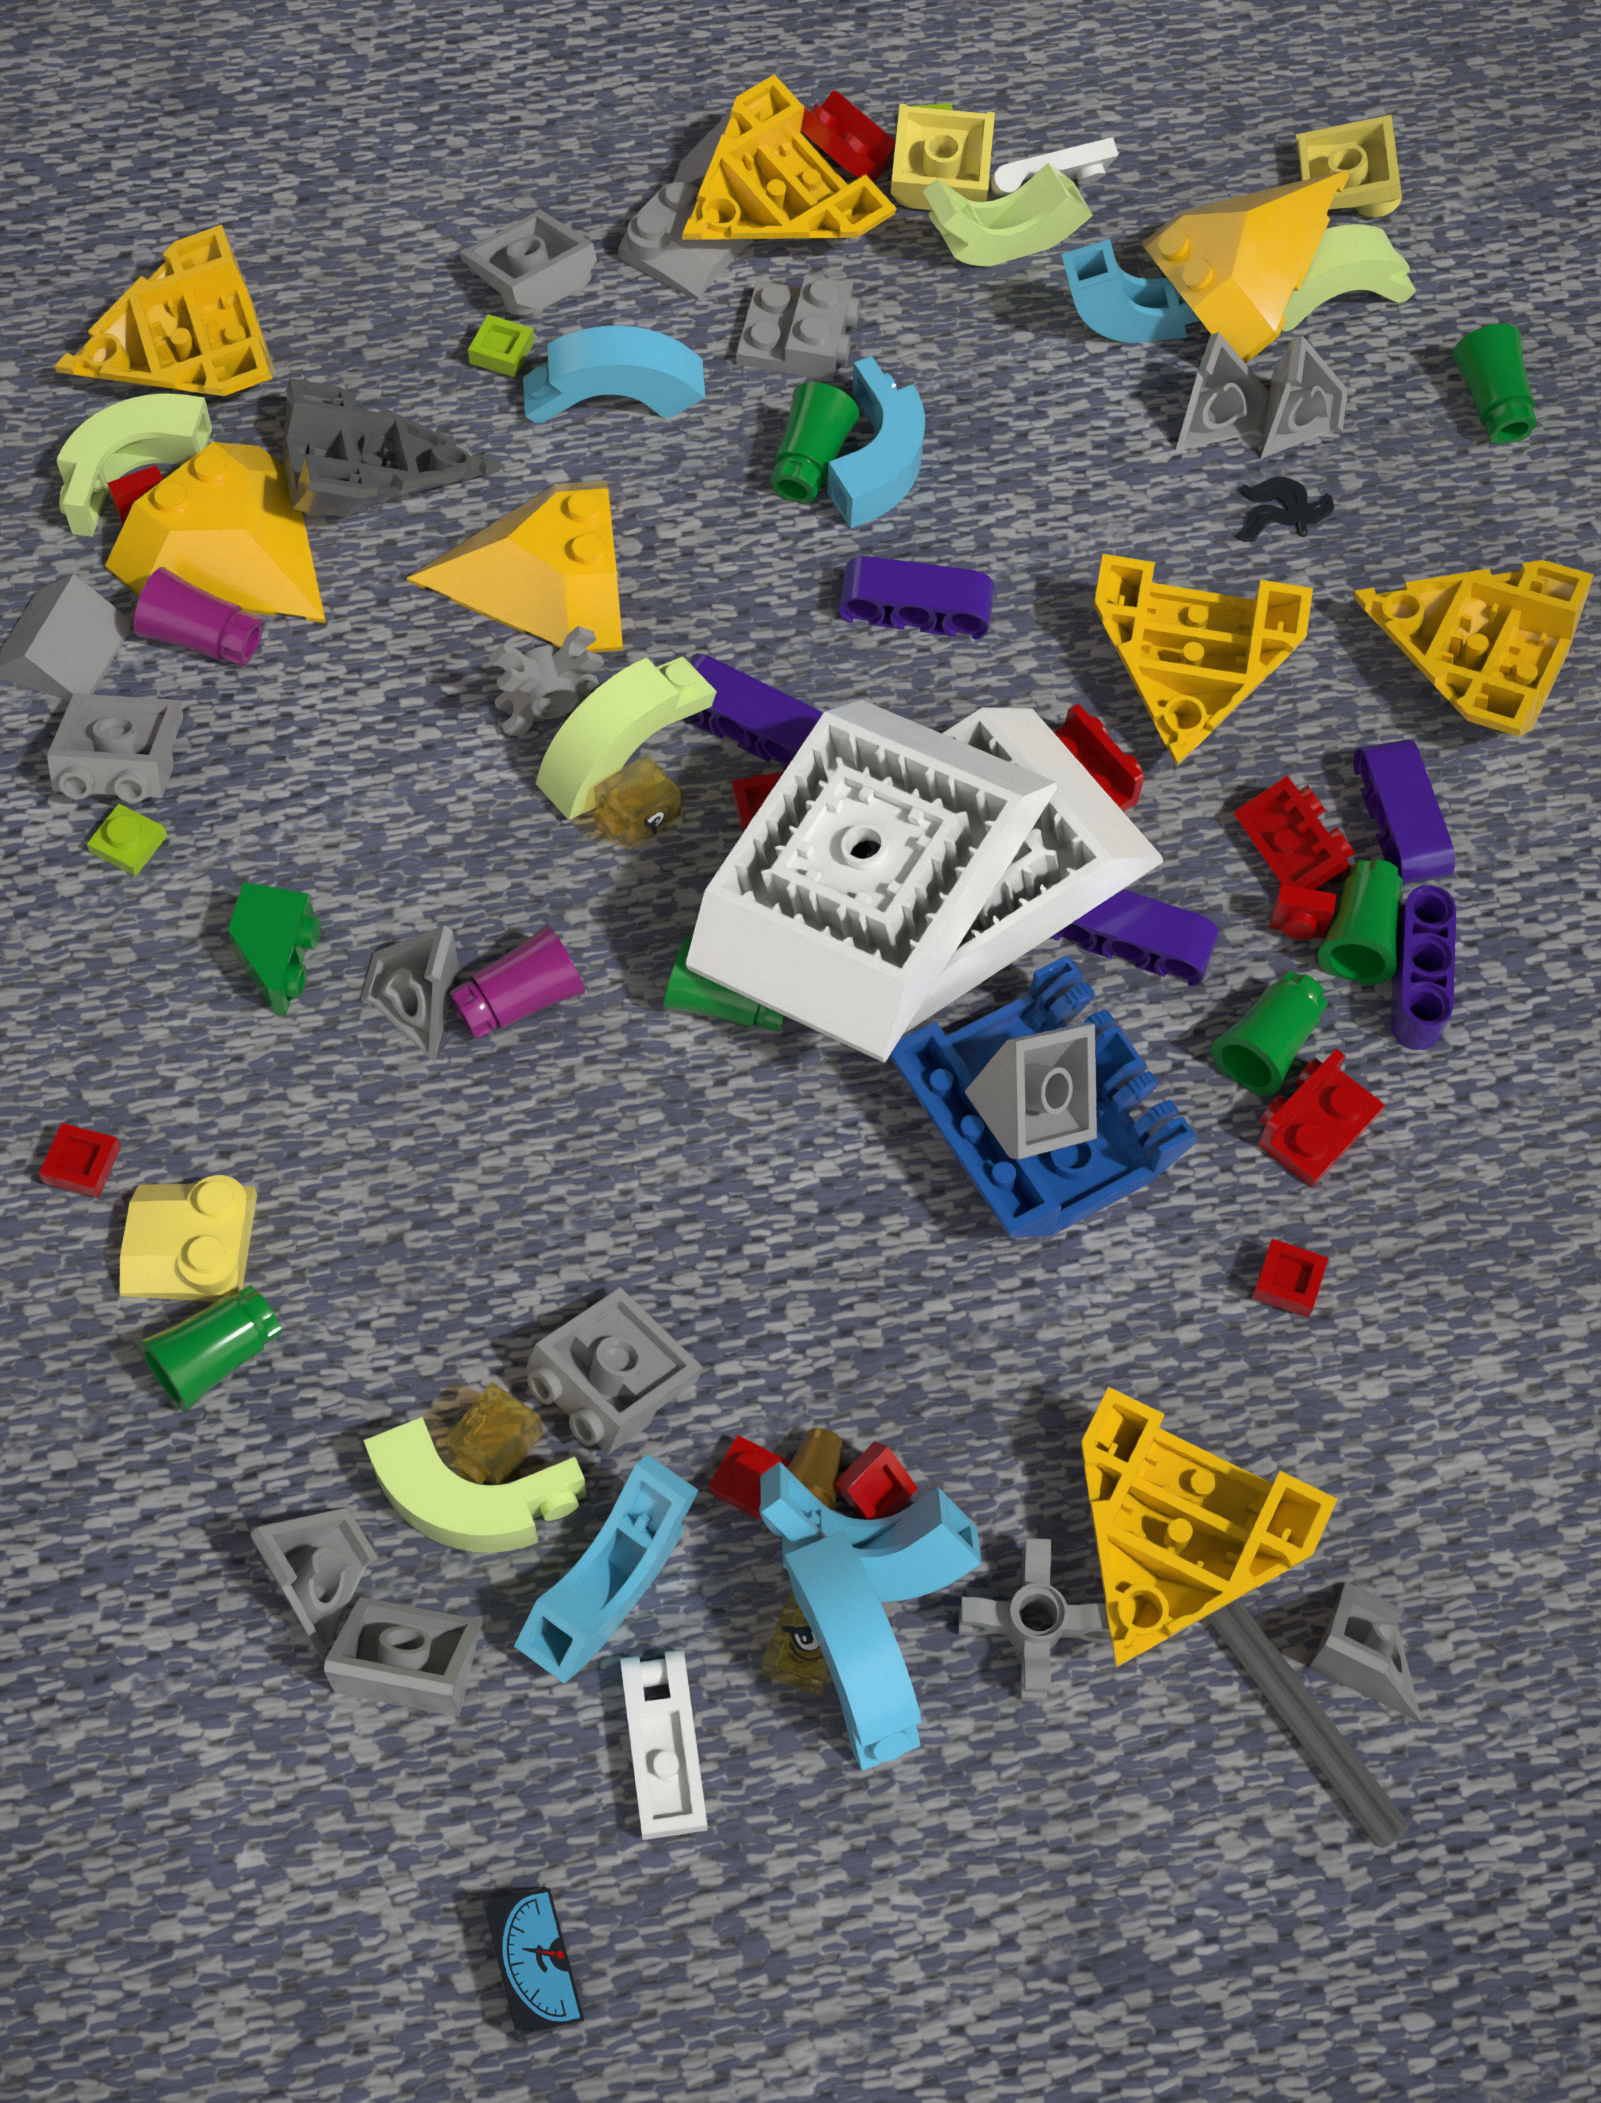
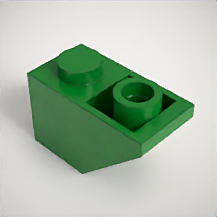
M243 882L228 927L231 943L236 957L273 1012L286 1016L291 999H299L303 994L306 983V966L302 965L306 950H315L318 945L321 933V919L314 915L309 893Z

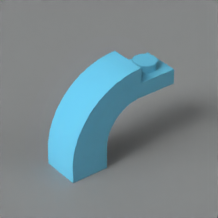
M1110 239L1061 254L1078 314L1091 329L1107 338L1125 343L1187 338L1185 325L1200 321L1167 277L1144 279L1124 272L1115 260Z
M631 326L593 327L561 336L547 344L548 362L535 368L523 377L525 416L534 423H544L579 401L598 395H622L634 398L646 404L663 418H672L705 399L703 359L672 337L649 329Z
M872 356L854 362L852 395L874 426L878 435L864 448L832 460L828 464L827 493L850 529L869 522L896 506L912 488L918 476L922 460L925 413L920 396L913 384L897 390L892 376L887 372L883 373Z
M648 1454L638 1461L603 1528L576 1565L557 1584L537 1599L514 1647L564 1684L570 1680L605 1645L655 1580L685 1530L681 1523L699 1490Z
M781 1462L761 1475V1505L759 1511L766 1526L775 1535L782 1537L783 1567L787 1570L785 1554L841 1531L845 1532L861 1560L880 1602L903 1601L933 1593L950 1585L982 1564L977 1526L939 1487L907 1509L893 1516L874 1520H861L840 1515L827 1508Z
M841 1531L785 1554L795 1600L819 1644L831 1673L841 1703L851 1749L861 1770L864 1771L883 1762L893 1761L904 1753L920 1747L916 1725L922 1723V1719L905 1662L878 1595L845 1532Z

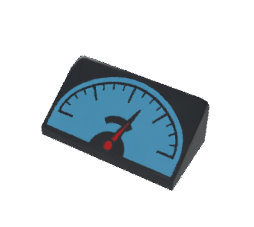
M550 1888L499 1897L483 1902L519 2042L585 2022Z

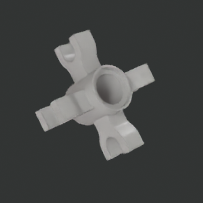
M577 626L567 635L561 648L541 646L523 655L516 648L502 643L489 655L492 665L499 666L506 671L496 680L498 688L505 692L494 700L497 709L506 712L513 711L511 717L502 724L504 733L513 736L523 735L531 728L536 716L543 719H553L576 710L591 694L590 692L599 685L597 676L592 675V673L604 665L603 658L599 654L586 650L596 640L594 631Z
M1025 1539V1549L1021 1551L1022 1588L1016 1592L1012 1602L994 1601L978 1597H962L961 1607L958 1609V1635H1007L1011 1644L1022 1652L1020 1701L1046 1702L1047 1693L1051 1691L1050 1649L1056 1645L1060 1637L1078 1638L1095 1642H1109L1110 1640L1106 1604L1069 1605L1066 1604L1062 1594L1050 1586L1051 1539ZM1028 1608L1040 1609L1049 1616L1052 1627L1045 1631H1033L1023 1624L1019 1613Z

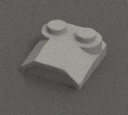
M673 182L662 187L631 219L618 248L619 259L699 301L705 290L747 245L750 246L753 243V239L682 240V233L688 218L690 219L700 189L687 182Z
M541 209L534 211L532 215L476 245L460 251L462 261L491 287L500 292L505 310L521 318L535 317L551 304L566 296L575 295L582 291L584 286L591 280V270L597 261L591 241Z

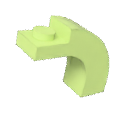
M1049 163L1019 189L993 201H971L938 178L923 191L933 209L929 213V217L940 231L954 258L976 266L989 267L1050 249L1071 235L1093 216L1074 182Z
M1361 224L1342 225L1326 229L1299 291L1293 290L1283 313L1286 321L1282 331L1293 330L1319 305L1345 292L1369 290L1397 303L1407 301L1417 292L1407 276V273L1410 272L1408 263L1394 250L1384 230L1375 226Z
M151 394L130 398L94 414L72 433L56 460L64 482L60 492V511L67 516L72 534L93 537L109 491L108 482L119 479L128 471L142 465L153 463L183 465L207 446L212 425L205 397L183 394Z
M683 656L658 667H655L647 657L635 662L599 686L569 716L547 749L538 773L536 785L568 820L601 806L612 798L618 776L624 764L646 739L667 725L712 707L717 691Z
M423 1417L363 1440L377 1479L393 1508L405 1521L425 1536L456 1549L492 1553L511 1551L539 1543L533 1521L534 1518L542 1515L546 1521L562 1518L578 1508V1500L587 1497L585 1479L576 1457L508 1484L490 1486L466 1481L454 1474L442 1462L435 1450Z

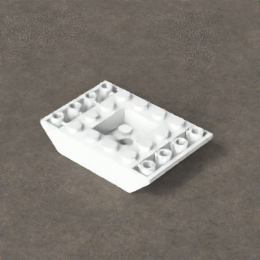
M863 700L825 711L705 889L686 960L687 969L885 1063L1057 790V782ZM866 840H872L881 845L879 851L869 858L860 859L850 854L856 844Z
M982 707L942 733L1057 782V790L903 1034L1163 863L1160 853L1033 709ZM866 840L856 844L850 854L860 859L869 858L879 851L881 845L875 841Z

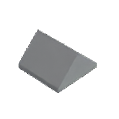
M72 574L37 590L0 651V678L67 701L71 700L73 693L93 695L132 629L133 622L79 577Z
M1082 1023L1007 1040L965 1090V1094L1009 1158L1022 1159L1097 1139L1095 1024Z
M359 1597L325 1659L324 1673L336 1694L459 1717L482 1620Z

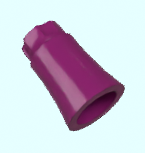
M160 567L150 576L141 592L134 615V632L138 637L167 642L199 652L216 660L226 659L235 664L245 666L249 663L261 641L263 620L251 613L242 611L241 606L219 598L187 582L167 568Z
M546 924L521 945L492 964L471 975L472 980L455 987L449 992L459 1015L472 1036L476 1039L491 1032L497 1026L502 1030L516 1021L550 1005L585 994V988L560 939L553 929Z

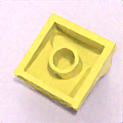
M900 104L891 183V194L896 201L908 208L933 210L923 191L938 178L971 201L987 202L995 112L976 113L910 107L907 104Z
M1392 115L1296 134L1302 181L1347 170L1349 173V178L1342 193L1336 192L1329 209L1355 207L1356 211L1363 216L1381 217L1391 213L1399 206L1402 192Z
M225 1175L209 1176L197 1184L139 1185L129 1203L121 1247L120 1296L216 1302L226 1295L232 1297L242 1290L257 1199L255 1187L242 1186L234 1178Z

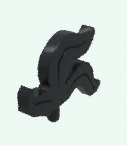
M1274 477L1254 488L1243 485L1241 487V494L1248 500L1255 503L1278 500L1285 509L1267 504L1257 506L1248 516L1247 528L1244 531H1239L1236 537L1239 541L1253 542L1263 529L1271 523H1279L1285 526L1296 525L1298 535L1306 537L1308 534L1306 525L1316 524L1334 511L1332 496L1326 493L1323 497L1324 501H1314L1309 504L1307 502V490L1304 485L1287 477Z

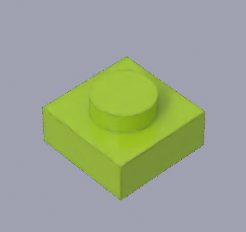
M487 314L468 348L469 363L516 377L535 342L534 328Z
M118 804L89 840L87 847L90 854L136 877L165 840L167 833L163 825Z

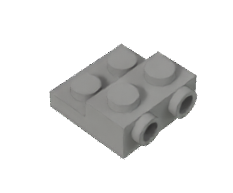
M805 275L802 288L757 280L738 345L736 364L833 381L837 364L847 365L851 335L845 334L847 327L856 328L861 298L853 297V283Z
M73 693L47 753L52 791L63 792L72 799H84L94 794L117 795L122 800L130 803H137L149 797L162 798L174 768L172 747L183 720L181 700Z
M620 1287L537 1342L533 1348L525 1373L528 1375V1386L537 1400L543 1404L555 1402L570 1417L569 1425L571 1431L579 1442L586 1446L597 1444L609 1455L648 1427L658 1409L695 1384L701 1375L703 1367Z

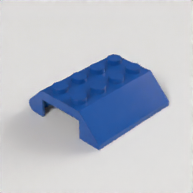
M1062 957L1034 971L1030 993L947 1036L938 1023L934 1022L900 1039L889 1055V1058L1009 1238L1049 1236L1059 1233L1154 1181L1198 1140L1197 1135L1185 1118L1177 1117L1179 1110L1170 1099L1153 1106L1148 1113L1144 1114L1136 1122L1129 1113L1143 1102L1159 1084L1152 1072H1144L1147 1068L1146 1063L1121 1028L1113 1026L1115 1020L1109 1011L1105 1009L1095 1012L1083 1022L1095 1024L1097 1139L1022 1159L1009 1158L965 1094V1090L1007 1040L1068 1027L1067 1024L1094 999V990L1089 983H1082L1084 976L1070 957Z

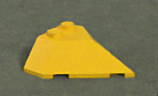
M773 74L736 97L725 132L720 137L699 190L696 205L682 233V240L858 238L895 215L896 207L866 174L849 185L840 177L801 134L805 107L778 77Z
M1347 170L1179 211L1147 238L1142 245L1211 334L1219 332L1246 364L1279 337L1286 321L1283 315L1293 290L1299 291L1330 221L1327 212L1336 192L1342 193L1349 178V173Z
M222 225L175 241L162 254L165 262L148 280L141 276L87 331L91 339L74 356L67 352L54 365L57 373L226 396L273 379L276 374L252 298Z
M212 442L134 502L105 564L106 570L139 597L154 571L160 567H165L187 582L219 598L241 606L242 611L276 616V613L305 617L306 621L326 623L303 513L301 510L292 509L284 465L260 446Z
M606 480L554 484L406 578L409 583L423 589L426 587L450 597L451 601L523 634L527 631L553 643V646L561 648L567 635L577 626L594 631L596 640L586 648L587 651L593 653L623 651L617 570L609 491Z
M1102 554L1094 608L1177 767L1305 640L1313 588L1260 579L1254 599L1152 583L1155 562Z
M1545 560L1522 563L1521 570L1491 575L1488 568L1405 582V589L1376 594L1374 587L1353 591V598L1467 721L1520 737L1533 730L1569 653L1594 574Z
M1108 1387L1082 1439L1081 1448L1115 1668L1309 1559L1317 1547L1338 1499L1282 1471H1279L1273 1483L1266 1481L1160 1429L1165 1416L1164 1413Z

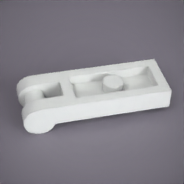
M1111 137L1004 164L989 179L987 201L1000 199L1013 193L1047 163L1051 164L1069 179H1077L1079 185L1090 184L1100 180L1106 175L1105 170L1119 156L1114 139Z
M683 1649L664 1652L665 1659L640 1662L639 1656L620 1658L643 1840L707 1831V1818ZM668 1684L670 1698L645 1702L643 1688Z

